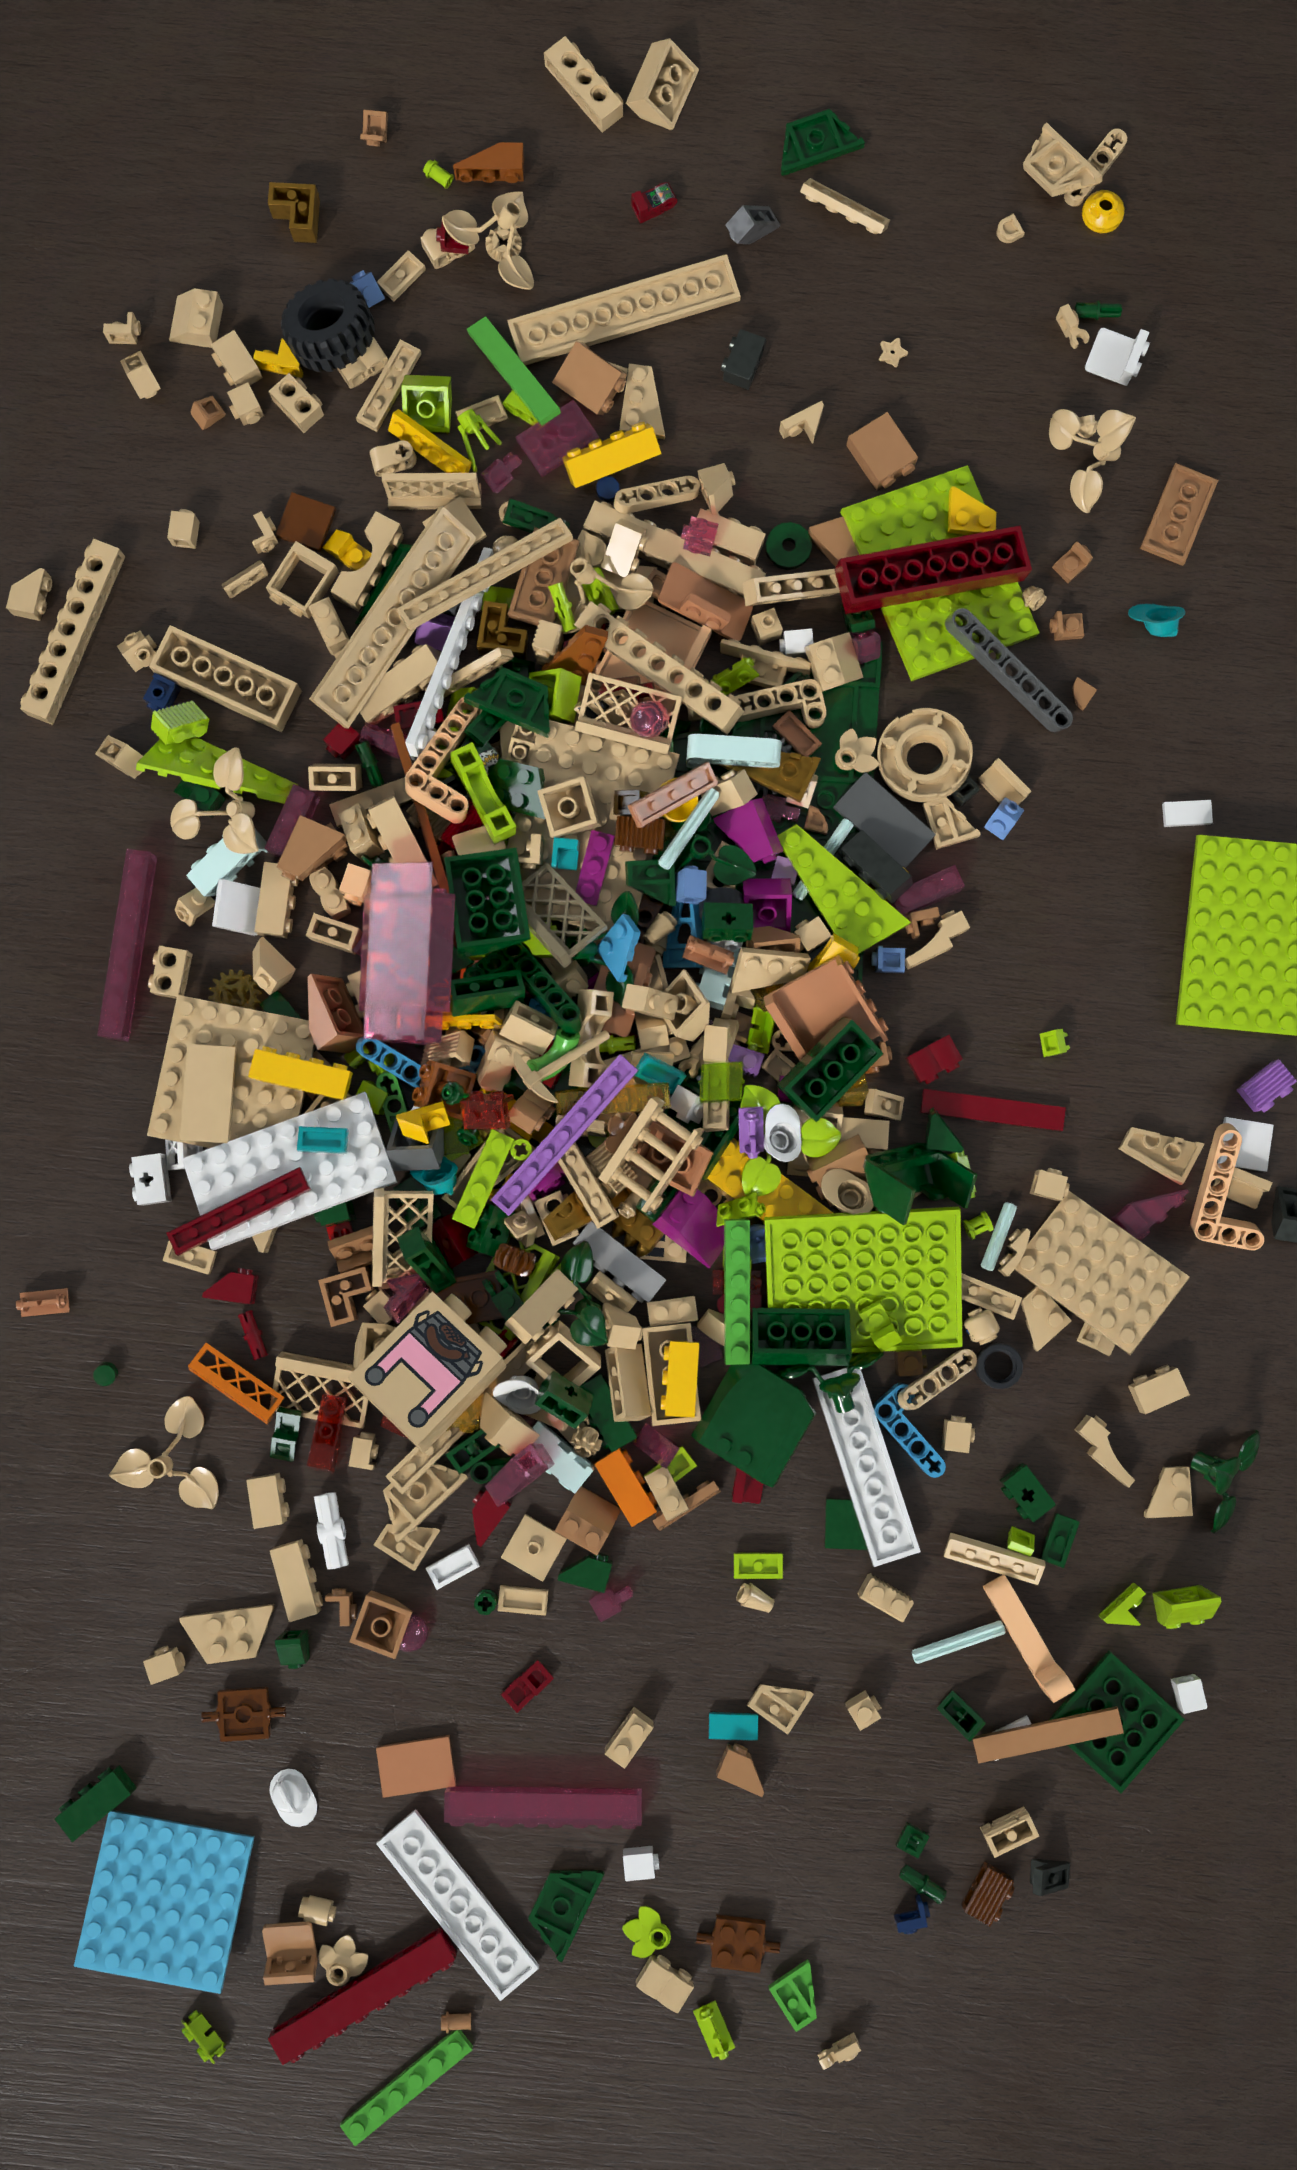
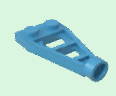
M676 902V906H673L671 915L677 921L675 930L667 935L666 951H663V968H703L700 964L682 958L686 944H679L677 941L682 924H689L691 936L704 940L702 939L699 903L689 904L690 917L686 918L681 917L684 903Z

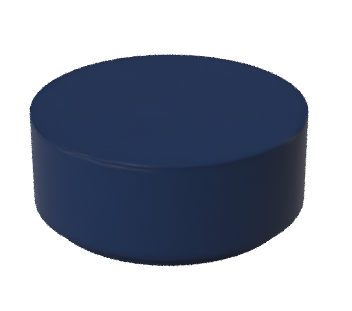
M610 476L601 478L596 486L598 497L605 502L613 501L616 493L620 490L618 481Z

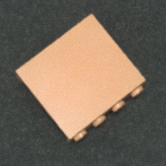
M646 601L636 610H626L623 619L629 623L628 628L633 631L636 628L648 636L646 639L648 642L653 644L656 641L666 649L664 653L670 657L673 654L685 662L683 666L688 670L696 667L712 635L711 628L705 625L701 627L649 601ZM622 636L619 639V644H624L628 636ZM605 648L603 649L605 655L602 661L598 660L593 669L594 674L613 679L639 676L641 683L651 682ZM646 648L640 649L637 657L644 656ZM665 662L657 663L655 670H661ZM677 675L674 678V683H680L684 675ZM654 684L655 690L666 692ZM655 695L656 700L662 698L660 696ZM645 697L642 702L647 707L654 703L651 697ZM666 698L659 702L665 715L674 711L676 700ZM656 705L651 707V709L659 712Z

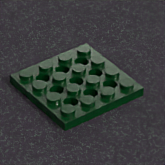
M1108 1651L1049 1720L1092 1712L1090 1704L1094 1699L1102 1700L1103 1705L1101 1709L1117 1706L1124 1733L1105 1737L1104 1744L1099 1747L1093 1745V1740L1069 1744L1068 1746L1121 1794L1185 1719L1115 1655ZM1111 1680H1116L1119 1685L1114 1693H1109L1106 1690V1685ZM1135 1697L1137 1700L1136 1707L1131 1710L1126 1709V1699ZM1147 1714L1155 1715V1723L1152 1726H1145L1143 1723V1719ZM1132 1732L1139 1734V1741L1135 1745H1130L1127 1742V1737ZM1115 1751L1123 1752V1760L1120 1763H1113L1111 1761V1756Z

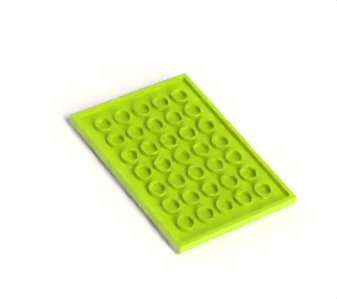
M968 465L842 508L840 513L845 519L859 555L966 536L948 533L949 490L952 486L984 504ZM1018 582L881 608L911 681L975 659L945 627L946 618L957 609L964 608L969 610L1005 647L1036 637L1039 634L1029 607L1024 605L1023 593ZM955 617L957 625L962 626V620L959 617ZM972 633V639L979 643V637Z
M1196 835L1176 1025L1297 1036V844Z
M959 1207L911 1209L906 1225L900 1224L886 1213L880 1211L859 1214L831 1213L764 1217L768 1308L849 1309L852 1353L881 1352L874 1344L871 1334L858 1312L880 1300L903 1340L885 1351L962 1347L961 1210Z

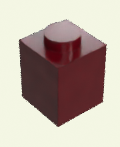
M339 723L323 739L327 745L326 751L334 758L339 756L344 761L354 751L355 745L363 741L360 734L351 726L344 728Z

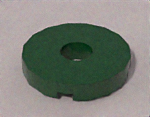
M792 522L781 523L774 527L768 534L766 541V554L775 566L785 570L800 567L809 559L812 550V541L807 530L801 525ZM790 541L794 543L795 549L786 551L783 549L782 544Z

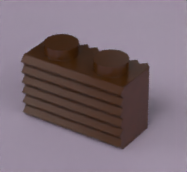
M617 816L614 845L615 847H620V852L634 853V849H644V854L658 855V851H664L666 821L664 819H655L645 826L637 828L633 817Z
M984 1862L961 1904L964 1912L990 1927L993 1921L997 1922L1000 1919L1003 1911L1001 1906L1005 1899L1009 1900L1013 1895L1015 1889L1013 1886L1014 1881L1011 1876Z

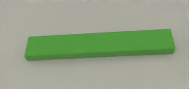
M486 316L467 328L470 337L541 426L561 413L557 404Z

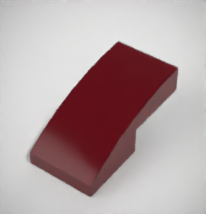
M536 1660L500 1695L518 1713L554 1678Z

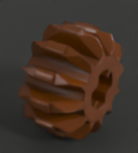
M503 1243L496 1250L493 1263L505 1271L526 1277L533 1271L536 1256L519 1247Z

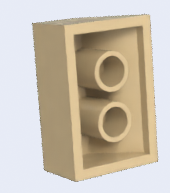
M670 38L654 42L649 48L626 104L641 119L673 130L699 69Z

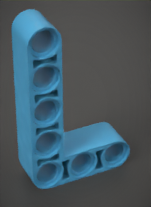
M371 1036L359 1038L356 1043V1050L362 1057L411 1086L419 1087L421 1082L419 1076L421 1065ZM367 1041H372L374 1044L373 1051L368 1054L364 1053V1044ZM474 1044L473 1049L479 1051L478 1058L475 1061H470V1066L466 1065L459 1067V1069L476 1073L485 1049ZM392 1053L394 1055V1062L386 1066L384 1064V1057ZM412 1065L415 1069L414 1075L406 1078L404 1071L406 1067Z

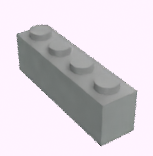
M593 1222L588 1223L573 1242L575 1246L583 1241L589 1242L593 1260L596 1261L593 1266L602 1273L609 1271L614 1275L612 1280L621 1288L627 1285L633 1290L631 1295L641 1303L644 1300L650 1302L666 1281L664 1277L601 1228L597 1229Z

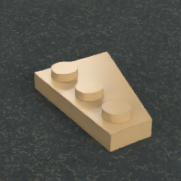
M1131 1127L1118 1149L1177 1184L1182 1185L1187 1179L1205 1143H1194L1183 1138H1172L1160 1135V1133Z

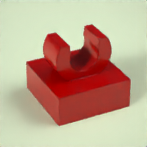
M351 1221L326 1227L330 1240L354 1232Z

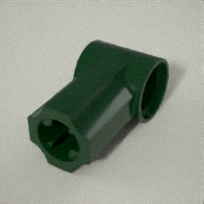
M516 1455L479 1460L471 1467V1478L478 1484H484L488 1481L519 1477ZM477 1466H485L488 1469V1475L484 1478L477 1477L474 1472Z

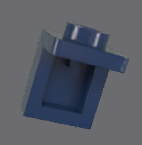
M915 1895L918 1910L894 1915L898 1933L912 1934L917 1932V1929L928 1927L926 1918L930 1917L927 1901L922 1902L920 1895Z

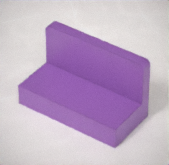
M441 613L418 626L415 643L419 645L427 644L434 649L442 651L455 617Z

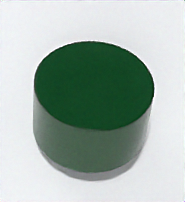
M103 1362L95 1369L93 1374L94 1380L100 1386H109L117 1378L118 1370L114 1364Z

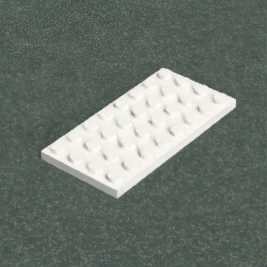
M366 1092L182 1158L200 1216L298 1167L302 1168L311 1187L310 1191L209 1240L211 1250L222 1248L374 1192L376 1188H385L397 1183ZM299 1126L347 1128L349 1130L347 1154L298 1152Z

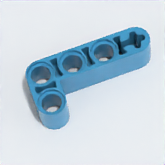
M897 1383L874 1403L875 1416L927 1475L933 1478L940 1477L945 1472V1462L901 1413L904 1409L899 1405L896 1394L900 1388H905L908 1385ZM915 1394L908 1395L907 1403H912ZM883 1404L890 1406V1413L886 1417H881L878 1412L879 1407ZM900 1422L905 1423L907 1427L906 1432L902 1435H897L895 1433V1426ZM915 1441H921L923 1444V1448L919 1453L911 1451V1445ZM928 1456L932 1461L937 1462L936 1466L938 1468L935 1471L929 1469L930 1464L923 1459L924 1457Z

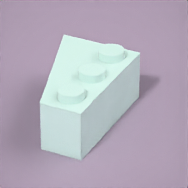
M256 829L255 838L259 851L254 853L240 854L232 852L226 847L222 838L219 843H215L207 849L206 852L208 854L203 859H199L192 864V870L186 876L204 897L215 896L219 879L234 881L237 878L236 874L246 864L250 867L255 863L252 859L261 851L267 853L272 848Z
M740 948L731 951L734 952L733 957L735 959L732 966L729 967L727 975L705 966L699 970V974H703L701 983L696 982V985L710 1003L711 1008L723 1011Z
M538 1421L533 1429L540 1436L525 1455L530 1459H533V1457L537 1459L544 1471L550 1475L553 1474L559 1479L558 1482L575 1494L594 1471L595 1465L587 1458L577 1455L569 1443L546 1424Z

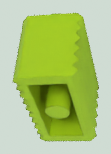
M191 700L190 702H183L182 705L179 703L178 706L175 705L174 707L171 706L170 708L167 707L166 709L154 711L151 729L154 730V733L159 736V739L165 745L174 742L181 743L185 739L201 737L207 733L209 718Z

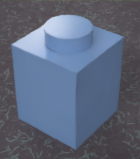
M685 866L684 869L675 874L676 902L698 904L706 899L707 871L698 870L697 866Z

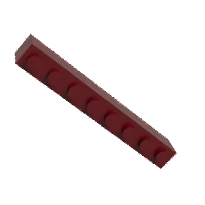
M439 1927L272 2029L268 2040L281 2064L284 2065L289 2061L295 2063L310 2048L313 2050L318 2049L326 2042L325 2039L332 2035L337 2037L345 2032L347 2026L355 2022L358 2024L369 2016V2012L377 2009V2011L382 2010L397 1995L399 1998L405 1996L411 1991V1987L418 1982L420 1985L426 1983L433 1977V1973L436 1971L449 1969L454 1964L457 1950L445 1930Z

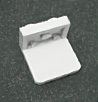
M1101 328L1086 362L1085 370L1127 386L1131 377H1137L1142 365V363L1138 362L1140 355L1145 356L1150 342L1146 341L1149 332L1140 329L1136 339H1132L1106 328Z

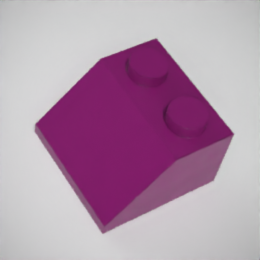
M791 878L747 879L743 881L742 895L744 903L753 904V928L771 926L790 932L792 910Z

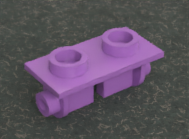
M763 1106L739 1108L740 1153L748 1154V1158L751 1159L757 1158L760 1152H764Z

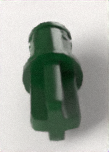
M1100 301L1096 303L1076 302L1074 311H1076L1078 318H1095V320H1098L1099 317H1120L1122 305L1100 304Z
M367 740L356 744L355 748L362 762L361 768H365L372 787L377 788L384 785L377 765L379 760L375 758L370 741Z
M904 1865L901 1868L899 1877L916 1888L918 1894L923 1893L937 1904L942 1903L947 1893L944 1888L929 1880L928 1875H922L909 1865Z

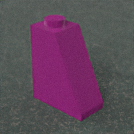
M762 798L751 800L743 806L713 818L715 824L753 862L763 860V863L766 864L776 860V854L783 852Z

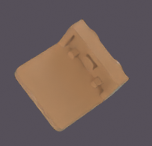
M292 1922L264 1925L262 1933L267 1954L263 1976L264 1985L314 1982L318 1954L312 1923Z

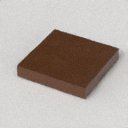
M291 492L275 535L277 538L292 543L297 541L309 549L321 552L336 508Z

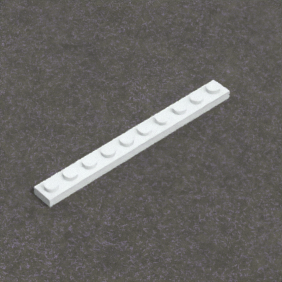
M484 547L478 563L492 556L493 549ZM489 587L461 602L405 742L410 756L419 757L422 749L427 746L428 733L435 726L436 713L438 709L442 708L444 693L446 689L450 688L451 675L453 670L458 668L459 655L461 650L466 648L467 635L469 630H473L475 615L477 611L481 610L483 595L485 592H488Z

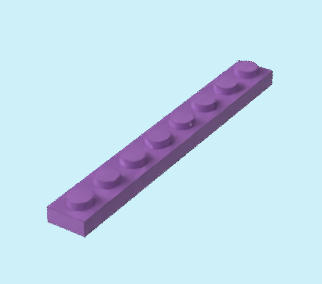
M619 1054L491 1200L510 1216L639 1070L624 1056Z

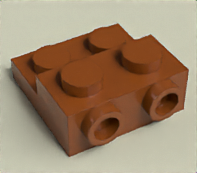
M427 1059L426 1064H423L419 1070L420 1085L412 1093V1100L415 1101L413 1106L421 1108L443 1101L448 1116L463 1120L469 1099L463 1098L458 1104L447 1105L446 1101L442 1098V1089L447 1082H457L463 1087L464 1093L471 1094L477 1074Z

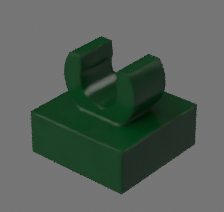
M906 1822L896 1842V1847L919 1859L930 1836L928 1833Z

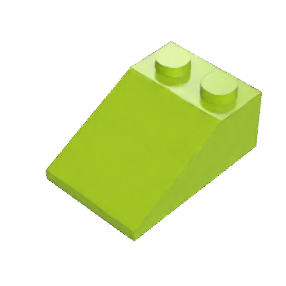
M1201 1585L1153 1592L1157 1621L1161 1625L1166 1626L1167 1629L1179 1628L1181 1623L1190 1622L1191 1625L1203 1624L1205 1619L1213 1618L1221 1604L1220 1596Z

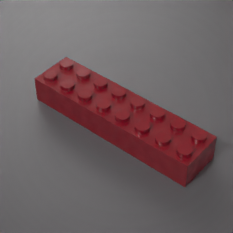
M1020 525L841 558L834 570L845 614L1024 581L1032 571Z

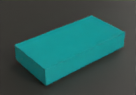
M644 1053L636 1066L639 1070L635 1074L636 1077L654 1086L664 1088L672 1095L677 1086L681 1085L686 1077L685 1072L647 1053Z
M299 1126L297 1151L347 1154L349 1130L347 1128Z
M709 1712V1739L758 1740V1713Z

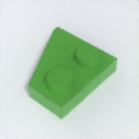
M807 1959L768 1985L770 1992L796 2032L817 2018L811 1965Z

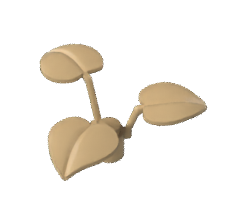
M510 192L496 197L492 203V210L495 215L481 227H477V222L473 216L463 210H453L442 216V222L448 234L457 242L468 246L477 244L479 241L478 233L483 232L496 220L502 229H510L505 252L506 259H502L499 262V273L503 280L511 286L527 290L533 288L534 279L527 262L518 255L510 256L514 231L516 228L524 227L528 222V212L524 203L523 192Z
M1061 409L1052 415L1049 437L1051 444L1056 449H1068L1073 440L1094 446L1093 454L1099 460L1088 466L1086 471L1077 470L1071 480L1070 493L1072 499L1083 512L1090 513L1091 508L1099 499L1103 489L1101 475L1097 471L1092 470L1100 465L1104 466L1106 461H1116L1120 457V446L1130 433L1136 419L1135 416L1119 410L1106 411L1098 421L1097 432L1100 437L1098 442L1076 436L1080 430L1081 422L1073 411Z
M581 530L577 539L580 540L575 560L570 566V572L577 578L575 584L578 587L581 600L577 597L568 598V601L573 606L571 610L575 622L587 607L584 605L586 599L582 584H591L595 578L619 592L617 603L622 609L633 611L640 608L654 591L651 581L643 575L630 574L623 578L621 587H617L600 576L593 567L599 566L603 562L607 546L600 538ZM557 615L555 624H559L562 626L559 616ZM576 628L567 632H563V634L574 633L579 629Z
M233 748L218 758L214 765L213 775L216 784L219 787H225V792L235 800L228 803L226 811L197 812V804L194 800H181L172 810L171 827L178 837L192 839L198 834L200 829L198 816L229 815L231 817L228 820L229 825L223 831V840L226 847L235 853L250 854L259 851L252 821L255 807L251 802L243 801L242 796L232 792L240 789L244 778L240 749Z
M190 1396L182 1397L168 1409L165 1416V1428L168 1432L177 1434V1437L162 1455L151 1460L150 1455L140 1448H132L122 1454L109 1476L120 1484L132 1488L147 1487L155 1478H161L166 1474L169 1477L184 1476L186 1478L179 1485L181 1499L192 1507L213 1509L217 1504L219 1496L218 1483L214 1474L201 1466L194 1468L190 1474L173 1471V1461L168 1456L182 1435L186 1438H193L204 1427L203 1412L194 1399Z

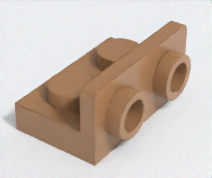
M373 1226L327 1241L329 1250L337 1261L340 1274L372 1264Z

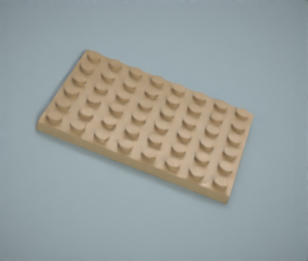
M549 720L550 736L546 738L539 734L536 735L529 765L544 770L545 788L584 776L589 782L601 823L600 827L581 833L556 837L580 841L577 870L554 869L576 891L591 830L615 836L617 815H613L614 790H641L649 793L655 791L665 781L674 778L680 754L655 752L575 731L574 726ZM516 812L514 818L516 835L509 838L507 849L517 847L518 857L530 858V854L526 852L527 840H531V834H541L544 837L542 866L547 862L551 866L554 838L550 836L546 820ZM613 844L598 905L587 904L607 925L608 929L604 932L610 930L614 925L611 920V910L616 899L623 892L630 891L639 911L643 893L626 886L625 861L652 860L653 855L644 854V849H634V853L620 852V847H615ZM519 865L522 882L542 866H536L535 870L522 869V865ZM549 872L544 874L540 878L539 884H552V875ZM534 889L523 891L524 899H533ZM539 889L537 899H550L551 890ZM555 890L554 899L566 900V890ZM536 905V914L548 915L549 905ZM553 905L552 915H564L565 905ZM570 905L569 915L581 916L582 907ZM568 921V924L580 927V921ZM585 921L584 928L594 930L599 926L595 921Z

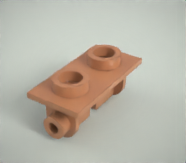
M691 935L682 956L684 959L727 975L729 967L732 966L735 959L733 957L734 952Z
M68 1288L20 1293V1300L16 1301V1308L21 1310V1317L70 1312Z

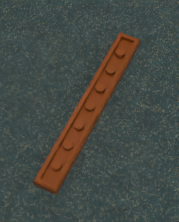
M398 722L390 727L406 776L412 767V762L400 723ZM418 781L411 782L413 786H419ZM413 799L444 904L447 908H451L448 880L426 808Z

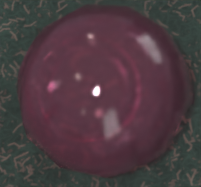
M649 700L638 703L632 709L630 723L633 731L639 736L656 737L668 728L670 718L667 708L658 701Z
M414 1614L411 1615L400 1650L413 1652L420 1649L426 1642L428 1628L421 1617Z

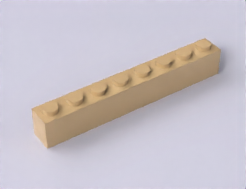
M594 501L583 525L584 531L600 538L607 544H609L615 523L621 518L646 528L645 537L648 540L644 550L639 551L638 557L668 570L670 565L676 562L743 599L742 582L766 576V573L758 566L745 565L734 556L726 557L713 547L705 548L692 538L684 539L679 537L673 530L658 528L652 521L639 520L632 513H620L607 502L599 503Z

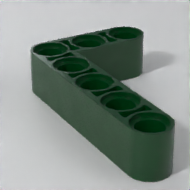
M522 943L493 951L465 970L463 978L520 969L526 990L563 1032L572 1035L582 1029V1018L578 1006Z

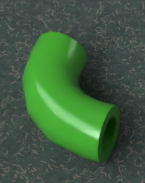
M561 1028L558 1029L550 1049L542 1056L528 1060V1067L532 1072L534 1070L537 1072L578 1047L579 1032L569 1035L563 1032ZM567 1065L544 1078L542 1082L552 1077H555L559 1072L566 1068Z

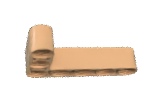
M464 697L454 706L405 776L406 794L452 823H461L466 819L468 800L465 796L436 778L451 758V752L456 750L467 734L464 731L478 715V708L465 703ZM462 710H470L472 713L466 714ZM456 727L459 731H451L450 728ZM443 745V746H445V747H447V748L444 749V750H441V749H438L437 746ZM431 763L434 767L427 768L424 764ZM418 781L421 785L413 786L411 782ZM439 794L442 797L439 799H435L431 795ZM459 806L462 810L454 811L452 807Z
M1223 1123L1216 1128L1190 1226L1196 1237L1202 1241L1247 1250H1257L1264 1244V1236L1254 1223L1221 1216L1242 1143V1137L1238 1130L1232 1124ZM1234 1133L1232 1139L1223 1141L1226 1134ZM1227 1156L1224 1163H1217L1219 1157ZM1214 1179H1221L1218 1185L1211 1186V1182ZM1215 1201L1211 1208H1204L1207 1202ZM1201 1224H1209L1205 1230H1198ZM1232 1228L1229 1234L1222 1235L1225 1229ZM1256 1233L1254 1238L1246 1239L1248 1234Z
M1001 1575L984 1585L983 1588L1046 1696L1055 1703L1074 1692L1075 1689L1066 1673L1055 1663L1006 1576Z

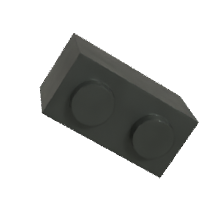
M740 329L737 337H732L729 350H731L729 358H724L721 366V371L724 372L723 381L749 390L765 349L766 338Z

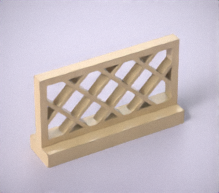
M382 473V483L388 497L389 510L438 509L439 507H445L459 496L462 497L469 509H481V483L478 482L477 473Z
M589 673L575 731L668 754L671 749V742L683 697ZM593 679L602 681L607 691L596 697L591 689ZM608 683L614 684L615 686L610 688ZM619 686L626 687L631 696L621 703L618 702L612 692ZM631 689L637 690V691H639V692H637L636 694H633V692L631 691ZM642 692L649 693L654 703L644 709L641 708L636 699V696ZM609 693L616 706L605 712L598 699ZM589 695H591L593 700L588 702ZM654 695L660 696V697H662V698L659 699V700H656V698H655ZM666 698L676 700L674 711L668 715H665L659 705V702ZM633 699L639 712L628 718L621 705ZM593 702L596 703L602 713L595 719L585 717L587 706ZM656 705L663 718L651 724L644 711ZM616 708L620 710L625 719L618 725L612 724L606 715ZM639 714H642L648 727L641 731L635 730L630 722L631 719ZM671 715H673V716H672V720H671V724H670V722H669V720H668V717L671 716ZM601 717H604L605 720H606V722H605V721L598 720V719H600ZM665 720L669 727L667 738L658 736L653 726ZM627 722V724H628V726H629L630 728L624 727V726H621V725H623V724H625V723ZM650 729L653 734L647 733L645 731Z
M384 1187L374 1189L372 1287H382V1283H426L419 1275H414L410 1271L412 1269L410 1265L406 1267L398 1260L403 1256L402 1251L394 1256L388 1251V1246L397 1241V1237L401 1236L407 1229H413L412 1225L420 1218L427 1224V1228L423 1232L425 1235L427 1234L432 1243L433 1191H384ZM389 1198H400L405 1204L395 1211L389 1206ZM418 1198H428V1205L422 1211H419L412 1204ZM409 1207L417 1215L407 1223L400 1214ZM395 1218L404 1225L396 1234L388 1228V1225ZM394 1263L402 1269L398 1275H387V1269Z
M281 1352L276 1357L273 1390L279 1394L285 1392L292 1402L283 1408L303 1411L302 1417L358 1428L365 1427L369 1400L364 1395L356 1399L349 1389L353 1386L352 1382L348 1379V1376L355 1370L353 1365L287 1352ZM282 1370L290 1371L296 1380L286 1386L281 1379ZM308 1375L315 1376L320 1383L312 1390H309L302 1380ZM331 1380H338L343 1389L333 1395L326 1383ZM298 1382L306 1394L296 1400L289 1388ZM320 1387L330 1397L321 1404L318 1403L312 1394ZM346 1391L353 1403L343 1409L336 1397ZM272 1395L269 1410L277 1400ZM307 1396L315 1405V1408L310 1412L304 1411L298 1403ZM331 1400L339 1410L334 1416L327 1415L322 1408ZM356 1405L361 1412L360 1421L350 1419L345 1411Z

